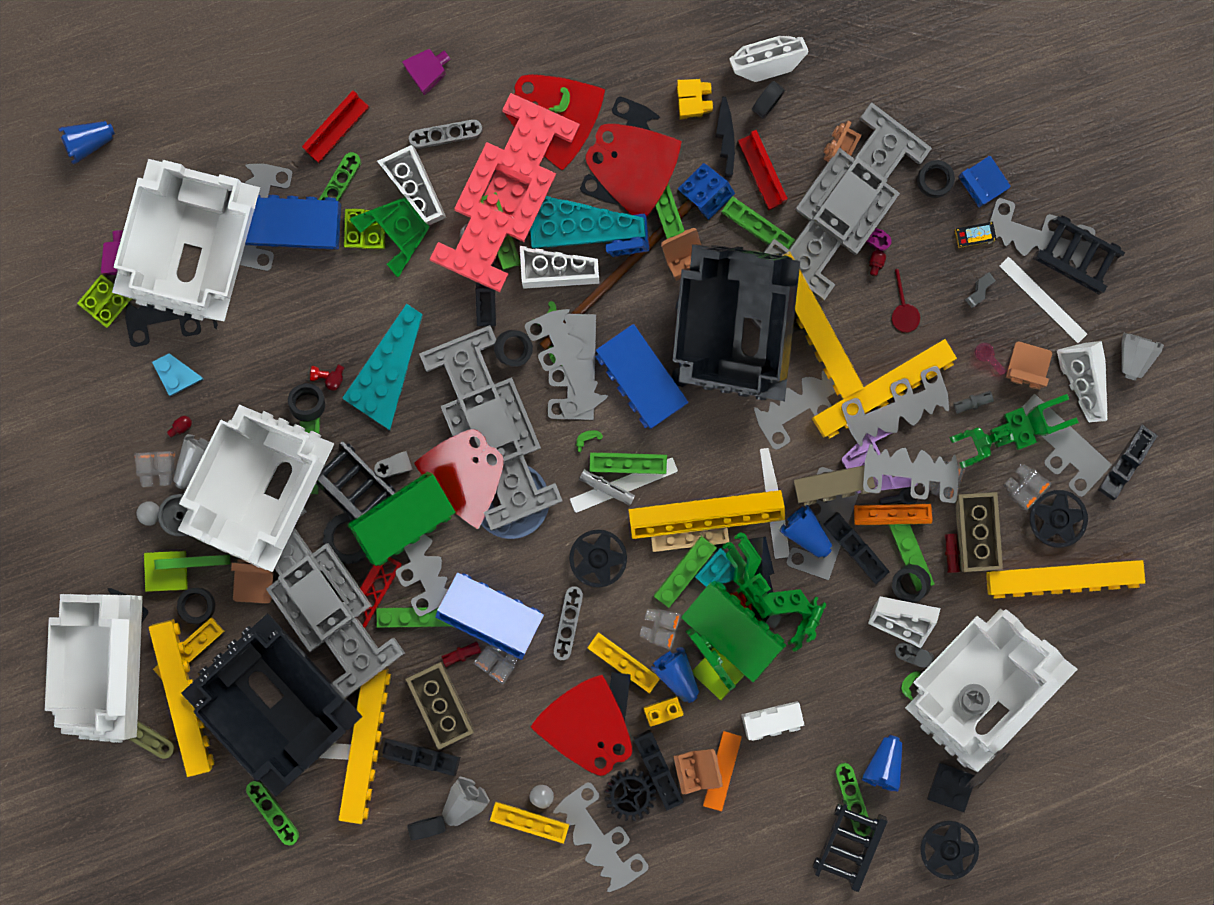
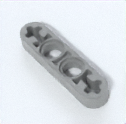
M467 120L419 129L410 133L409 141L414 148L420 149L474 139L482 134V125L477 120ZM475 124L476 127H479V129L476 130V133H472V131H466L467 135L464 136L462 126H465V129H470L471 125ZM457 127L460 129L458 137L450 135L452 128ZM434 131H439L442 137L440 140L434 141L431 138V134ZM424 133H428V139L430 142L426 143V139L420 140V143L417 144L416 141H413V139L416 138L415 135H419L420 138L426 137Z
M576 586L570 587L565 594L554 647V655L559 660L568 659L572 651L583 598L582 590ZM574 589L580 594V597L576 598L574 603H578V608L573 605H566L567 601L571 603L572 597L569 596V592H573ZM568 608L575 610L576 616L574 619H567L565 617V611ZM564 627L570 628L572 630L571 637H562L561 630ZM559 639L571 641L570 645L566 644L565 650L568 651V654H564L563 657H560V653L557 652V649L562 647V643H558Z

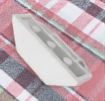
M777 36L743 46L729 59L735 74L757 82L792 72L808 54V48L803 37Z

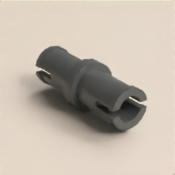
M989 390L988 392L976 396L970 395L967 399L953 402L956 413L959 414L970 409H978L979 406L994 402V399Z

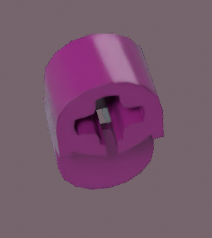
M875 228L865 244L872 246L876 250L885 251L891 245V237L883 230Z

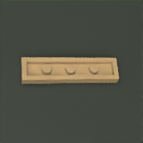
M728 528L651 537L653 552L690 548L701 535L713 545L729 542Z

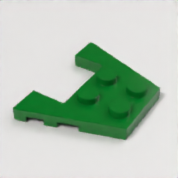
M406 197L349 219L360 233L377 221L401 250L386 263L396 277L400 276L430 227Z
M692 627L685 631L729 691L733 690L736 687L721 666L723 661L715 650L710 651L712 646L704 635L699 636Z

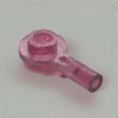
M989 343L977 345L975 348L976 358L983 362L988 361L1000 375H1003L1007 370L994 357L993 347Z

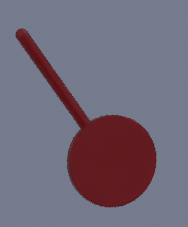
M895 269L902 305H899L893 311L892 323L901 332H911L920 323V313L913 305L905 304L899 269Z

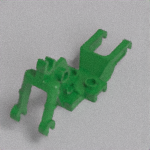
M1068 394L1033 407L1027 415L1023 407L1004 414L1007 424L991 429V435L985 434L981 428L977 427L949 437L951 443H955L971 436L978 451L977 456L960 462L961 468L979 463L981 460L990 457V447L993 442L996 448L1014 441L1017 450L1037 443L1034 435L1046 436L1079 423L1076 417L1055 426H1048L1044 418L1043 410L1069 400Z
M740 532L735 535L734 539L741 540L738 546L746 556L747 563L740 556L734 544L731 542L725 543L722 548H728L729 551H727L726 556L735 568L733 581L740 586L736 591L737 593L742 592L748 600L745 603L746 606L752 603L763 619L766 616L796 612L802 614L803 619L797 627L795 636L788 641V645H795L792 649L793 652L802 648V641L806 634L809 636L806 642L813 641L816 638L815 630L820 624L819 621L826 603L817 605L818 597L809 602L800 589L767 594L766 592L771 589L767 581L760 573L755 576L762 559L748 540L746 534Z

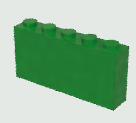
M426 472L347 525L370 563L380 566L386 563L393 554L401 553L408 544H414L419 541L420 536L434 531L439 523L449 521L452 518L451 515L456 512L432 473Z
M713 581L709 583L681 618L700 635H704L708 642L747 678L755 682L787 645L780 635L774 634L769 630L770 627L762 620L759 621L751 609L742 606L738 597L733 594L730 595L722 583Z

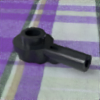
M911 487L903 488L899 495L879 498L880 505L898 502L902 504H915L918 500L911 496Z

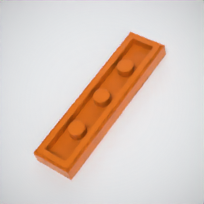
M931 504L854 505V524H932Z
M723 731L717 751L718 766L723 786L707 789L703 803L704 807L722 811L742 739L741 735Z

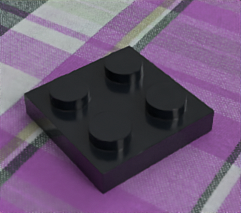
M939 763L927 800L965 813L973 786L970 788L972 784L969 782L975 775Z

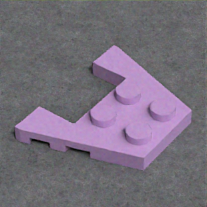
M878 428L876 437L867 433L863 438L862 447L857 443L841 458L845 469L865 465V458L870 444L873 445L877 455H880L881 453L875 441L892 433L885 432ZM882 474L881 490L911 487V478L898 476L892 478L890 475Z

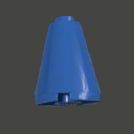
M106 121L58 128L59 132L63 131L64 133L61 139L68 156H73L75 159L71 161L72 164L78 163L113 140L112 135L115 134L112 125H107Z
M808 505L805 508L802 506L787 519L789 521L788 524L781 526L780 532L818 558H825L832 551L830 549L832 547L830 540Z
M683 647L676 648L677 652L672 654L669 651L659 657L653 663L655 667L651 666V669L683 702L691 703L698 698L699 690L687 653Z
M889 735L888 738H883L863 774L862 781L875 787L876 785L881 786L882 789L897 792L899 790L903 744L899 741L900 738Z

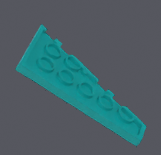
M546 196L530 229L532 249L630 240L632 237L646 238L645 219L642 217L556 199L550 196Z
M408 304L402 309L342 398L390 431L423 317L422 313Z

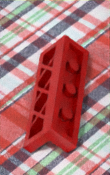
M352 90L304 143L302 148L315 161L320 163L370 107Z
M754 130L749 136L738 140V144L769 211L785 204L788 198L757 130Z
M391 557L388 558V561L397 565L393 573L385 574L383 567L385 563L380 566L373 565L360 587L365 596L374 594L376 600L374 606L369 608L371 609L369 615L367 610L365 611L366 620L363 623L364 628L367 627L376 608H378L393 582L396 570L402 566V563ZM384 578V589L376 591L374 586L375 580Z

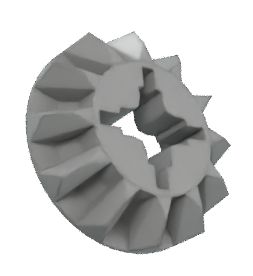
M969 684L960 691L958 700L964 712L978 715L988 708L990 696L983 686ZM979 692L977 700H979L981 705L979 703H973L971 706H969L971 700L967 696V694L974 696Z

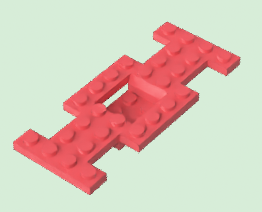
M510 93L503 107V112L519 120L505 149L503 150L486 142L454 208V211L471 218L456 250L438 242L430 257L431 262L498 292H501L508 273L492 267V264L505 237L509 235L525 242L556 177V173L540 166L554 135L572 143L580 126L579 123ZM485 190H486V193H485L484 196H486V195H488V196H487V200H484V201H483V202H484V204H483V203H481L480 201H481V199H482V197H483V194H484V192H485ZM498 199L500 201L503 212L499 211L496 205Z

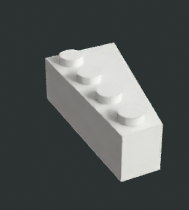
M412 145L377 161L425 223L431 225L446 218L420 157Z

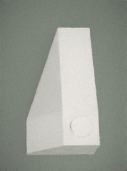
M1102 341L1082 343L1057 350L1060 369L1068 377L1071 383L1069 386L1078 396V403L1088 422L1107 421L1106 363Z

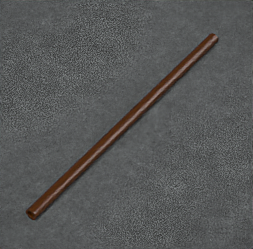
M689 199L678 209L680 219L695 206ZM663 225L648 238L649 250L665 235ZM647 252L631 254L570 314H584ZM549 335L540 343L545 350L553 344Z

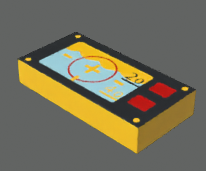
M993 222L955 229L958 248L997 240Z

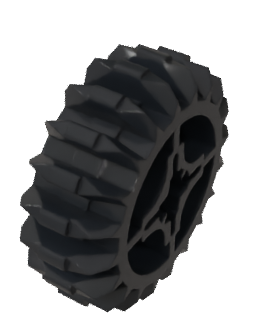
M626 768V775H622V772L618 771V779L614 775L611 776L614 783L607 782L611 789H605L604 792L610 794V796H605L604 799L605 801L611 800L607 804V808L614 806L611 813L615 814L618 811V819L624 814L625 821H628L629 815H632V820L636 821L635 815L638 814L639 818L642 819L643 814L641 812L644 811L648 815L650 812L646 807H654L650 800L656 801V797L651 796V794L656 793V789H650L654 785L653 782L647 784L650 778L648 775L644 779L641 778L643 771L636 775V769L633 768L632 774H629V770ZM627 779L637 780L643 785L635 788L631 787ZM621 783L624 792L615 799V789ZM627 788L631 792H636L634 794V802L632 799L625 797L627 795ZM646 790V800L640 807L637 797ZM629 802L634 810L623 809L618 804Z

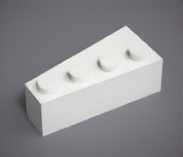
M520 246L523 289L599 284L598 259Z

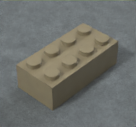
M865 465L795 479L794 483L798 502H804L805 506L815 504L817 499L821 498L825 502L836 499V495L842 494V498L854 496L856 491H861V494L870 493L863 489ZM870 477L867 480V485L870 489L878 486L875 477Z
M997 492L957 495L955 504L958 547L960 551V572L1003 570Z
M443 661L406 678L438 750L475 732Z

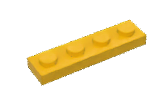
M212 617L183 642L185 646V653H183L185 661L188 660L190 663L225 632ZM157 665L153 670L162 679L159 666Z
M599 632L587 647L619 672L631 674L630 680L649 694L660 680L654 672Z
M497 801L490 818L492 822L563 844L570 825Z

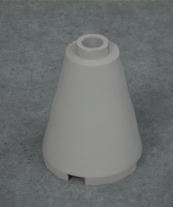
M187 434L183 440L173 479L176 483L175 485L182 490H186L209 444L203 438L199 440L193 439L195 435Z

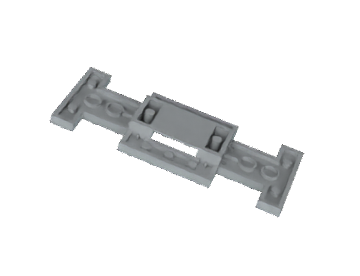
M872 102L859 119L874 131L855 158L839 148L835 156L828 161L794 209L808 219L809 222L791 248L787 249L777 240L773 239L763 252L768 254L780 252L784 255L790 251L794 259L800 261V270L813 294L822 301L826 299L835 284L823 276L821 271L838 247L842 245L854 255L858 254L900 193L886 182L901 158L906 154L916 163L921 164L932 149Z
M489 325L422 352L419 355L426 372L444 365L458 399L442 405L441 409L452 436L467 430L476 429L486 438L487 444L495 447L503 456V470L496 490L501 505L484 512L492 531L561 503L563 500L556 483L539 490L535 486L524 455L537 451L541 447L512 377L494 384L480 352L494 346L496 342L493 330ZM473 436L470 438V445L473 448H478L480 440ZM494 454L487 455L486 460L488 464L495 465L497 463L496 456ZM473 457V462L478 463V458Z
M304 508L299 518L306 513V510ZM294 527L275 566V570L280 576L266 590L309 652H312L322 643H327L346 671L345 674L332 683L346 698L403 656L405 652L395 638L390 639L380 648L377 647L357 618L372 607L371 603L329 543H326L312 553ZM321 571L324 572V574L326 575V577L328 578V580H329L330 583L333 585V587L335 588V590L337 591V593L340 595V597L342 598V600H343L344 602H341V600H340L339 597L336 595V593L334 592V590L332 589V587L329 585V583L327 582V580L325 579V577L323 576V574L321 573Z

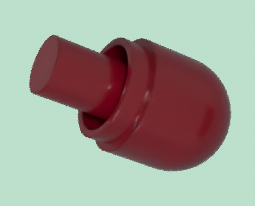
M875 250L871 254L869 266L872 267L870 275L877 276L879 269L884 267L886 261L884 251Z
M338 364L335 371H331L325 380L327 389L335 391L340 387L343 381L341 374L345 367Z
M180 416L174 421L173 427L167 431V434L172 438L177 433L179 435L185 433L191 428L192 420L188 416Z

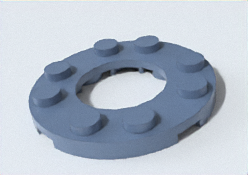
M528 466L537 490L547 487L543 478ZM491 503V505H490V507H489L488 510L494 508V507H493V503ZM549 508L492 531L486 517L481 525L493 535L501 538H521L534 532L543 523Z

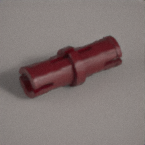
M945 534L947 572H960V551H958L957 534Z
M475 641L462 648L461 646L457 647V650L441 657L445 667H448L461 660L462 662L466 661V658L481 653L478 642Z

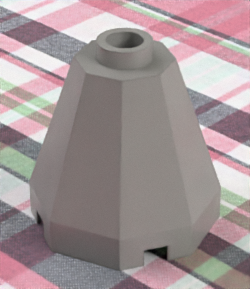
M1124 332L1121 341L1122 372L1126 374L1125 377L1136 380L1137 377L1142 378L1160 355L1164 345Z
M460 776L451 787L442 812L445 823L450 826H458L481 813L490 802L484 789L481 787L477 789L474 787L476 783L473 780Z

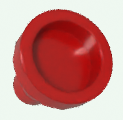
M311 366L310 381H316L318 378L326 379L329 372L320 371L318 367Z

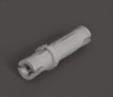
M585 469L583 470L579 478L580 481L594 487L596 491L600 490L628 506L631 505L635 495L604 480L602 476L598 477Z

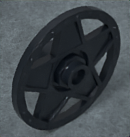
M1053 490L1041 495L1033 504L1030 512V525L1033 533L1042 543L1051 547L1062 548L1076 543L1084 535L1088 525V514L1085 505L1076 495L1064 490ZM1056 494L1052 506L1039 504L1046 497ZM1067 496L1075 500L1081 509L1069 508ZM1035 514L1044 521L1039 532L1035 525ZM1083 520L1082 528L1075 537L1072 525ZM1058 534L1066 543H1053L1047 539Z
M591 530L576 539L570 550L569 561L572 572L582 583L591 587H605L613 584L622 576L627 564V553L622 541L613 533L606 530ZM592 534H601L594 545L582 540ZM611 537L619 544L622 553L610 550ZM575 549L584 558L576 568L573 559ZM622 564L619 573L610 580V567ZM594 572L600 583L589 582L582 578V576Z
M942 821L930 827L924 834L920 853L924 865L932 874L942 879L953 880L967 875L974 868L979 856V845L974 833L964 824L956 821ZM950 825L944 836L932 833L939 827ZM961 828L970 835L973 843L961 841ZM926 841L935 850L928 861L925 854ZM974 854L970 865L964 870L962 858ZM947 865L954 875L942 874L935 871V869Z

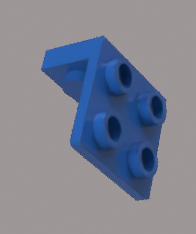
M988 156L970 169H966L958 176L979 208L1011 187L991 156Z
M705 163L678 188L679 192L693 202L708 220L735 194L729 182Z
M645 214L634 216L645 219L646 238L632 237L630 240L611 241V244H606V252L615 257L649 251L647 218Z

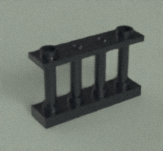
M1057 216L1052 222L1058 226L1046 249L1037 251L1032 259L1098 295L1104 293L1108 287L1103 284V278L1114 257L1120 258L1124 256L1125 252L1121 250L1119 245L1109 244L1072 224L1069 218ZM1066 229L1075 235L1063 258L1057 259L1053 256L1052 252ZM1082 238L1091 243L1080 266L1074 268L1070 266L1069 261ZM1099 247L1108 252L1096 277L1093 276L1092 278L1087 275L1086 269Z
M342 441L338 447L341 452L322 469L315 484L353 521L393 495L396 490L390 484L382 481L354 453L355 450L350 444H345ZM347 457L354 466L336 483H331L327 479V475ZM361 471L368 479L350 496L345 497L341 493V488ZM374 484L381 493L366 508L359 511L354 506L355 501Z
M842 800L841 805L837 804L834 812V815H836L820 857L815 858L812 868H814L815 875L818 877L821 870L849 880L851 890L859 892L888 820L886 816L881 814L878 815L877 819H870L847 809V801ZM843 816L869 826L872 829L870 837H864L839 827ZM836 834L863 844V847H865L863 854L857 855L832 845ZM831 852L856 862V865H858L856 871L851 873L826 863L825 860L828 853Z

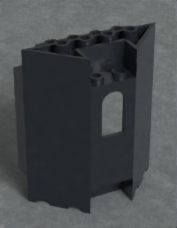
M692 244L690 268L682 269L673 353V362L680 363L679 382L700 385L705 390L720 389L722 393L737 392L738 396L742 397L752 395L756 396L758 400H767L768 398L785 402L800 261L792 260L793 258L786 255L782 256L780 252L768 254L743 250V247L739 246L730 248L726 246L711 245L709 247ZM745 317L762 320L759 349L754 356H748L742 349Z
M267 613L252 628L248 626L241 632L242 637L238 641L234 639L226 646L228 650L224 654L220 652L212 659L214 663L209 668L207 666L202 668L197 673L199 677L181 694L195 708L193 713L256 781L261 780L273 795L277 797L363 716ZM254 672L264 673L284 695L271 709L249 685V677Z

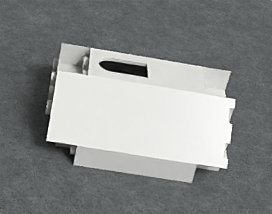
M148 159L143 179H137L116 256L114 268L118 272L112 293L134 299L136 304L147 306V304H150L155 309L166 311V308L173 309L174 314L182 316L188 313L192 315L191 318L203 321V318L225 321L260 187L245 184L239 179L221 174L218 177L190 170L178 163L166 160L159 162ZM184 244L202 248L195 277L190 282H182L177 277Z
M239 405L232 420H229L228 423L220 420L179 503L188 510L178 531L213 546L222 552L247 561L256 567L273 572L334 443L320 438L321 435L314 431H310V433L305 432V428L294 424V427L290 426L289 422L282 418L275 420L273 415L265 411L261 414ZM283 462H288L292 466V473L279 500L264 494L277 467Z
M60 594L59 618L49 617L45 711H52V715H55L54 727L61 728V734L79 735V739L123 742V740L137 737L143 596Z
M1000 608L987 623L976 616L913 682L918 687L916 691L919 694L905 708L922 724L920 727L928 735L932 733L934 735L932 738L940 746L942 744L946 745L944 749L951 756L956 754L958 756L957 760L964 767L968 766L970 769L979 772L991 758L995 757L994 754L1000 751L1078 669L1065 660L1060 652L1045 639L1041 641L1027 630L1017 617L1005 609L1003 611ZM969 684L981 685L989 693V706L981 714L971 715L964 712L960 707L958 700L960 691ZM979 692L974 696L967 694V696L971 700L969 706H971L973 703H979L981 705L979 700H977ZM998 701L1009 710L990 732L984 735L976 733L977 723Z

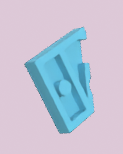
M167 354L152 362L169 396H173L204 380L202 376L171 354Z

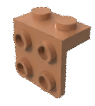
M848 120L836 126L832 133L833 140L826 145L823 151L825 153L824 160L829 161L835 156L839 148L850 156L852 155L861 137V134L849 129L852 122Z
M696 228L685 230L683 233L668 238L661 243L667 265L676 281L681 279L682 269L690 268L692 244L701 245Z
M1016 342L1005 378L1011 379V382L1016 384H1029L1030 388L1037 390L1046 387L1049 381L1046 375L1052 352L1023 342Z
M238 559L237 563H232L231 571H235L233 600L236 602L270 603L272 597L266 588L273 584L274 570L271 572L256 567L242 559Z
M714 749L689 751L673 756L682 794L723 786L718 758Z

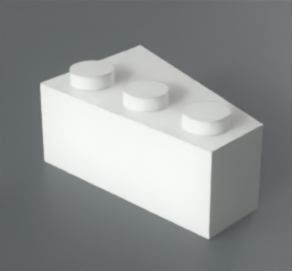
M880 596L872 609L868 624L921 648L935 627L941 608Z
M798 701L741 714L746 737L752 741L762 739L763 736L780 735L782 734L781 731L789 730V732L801 729L800 726H804Z

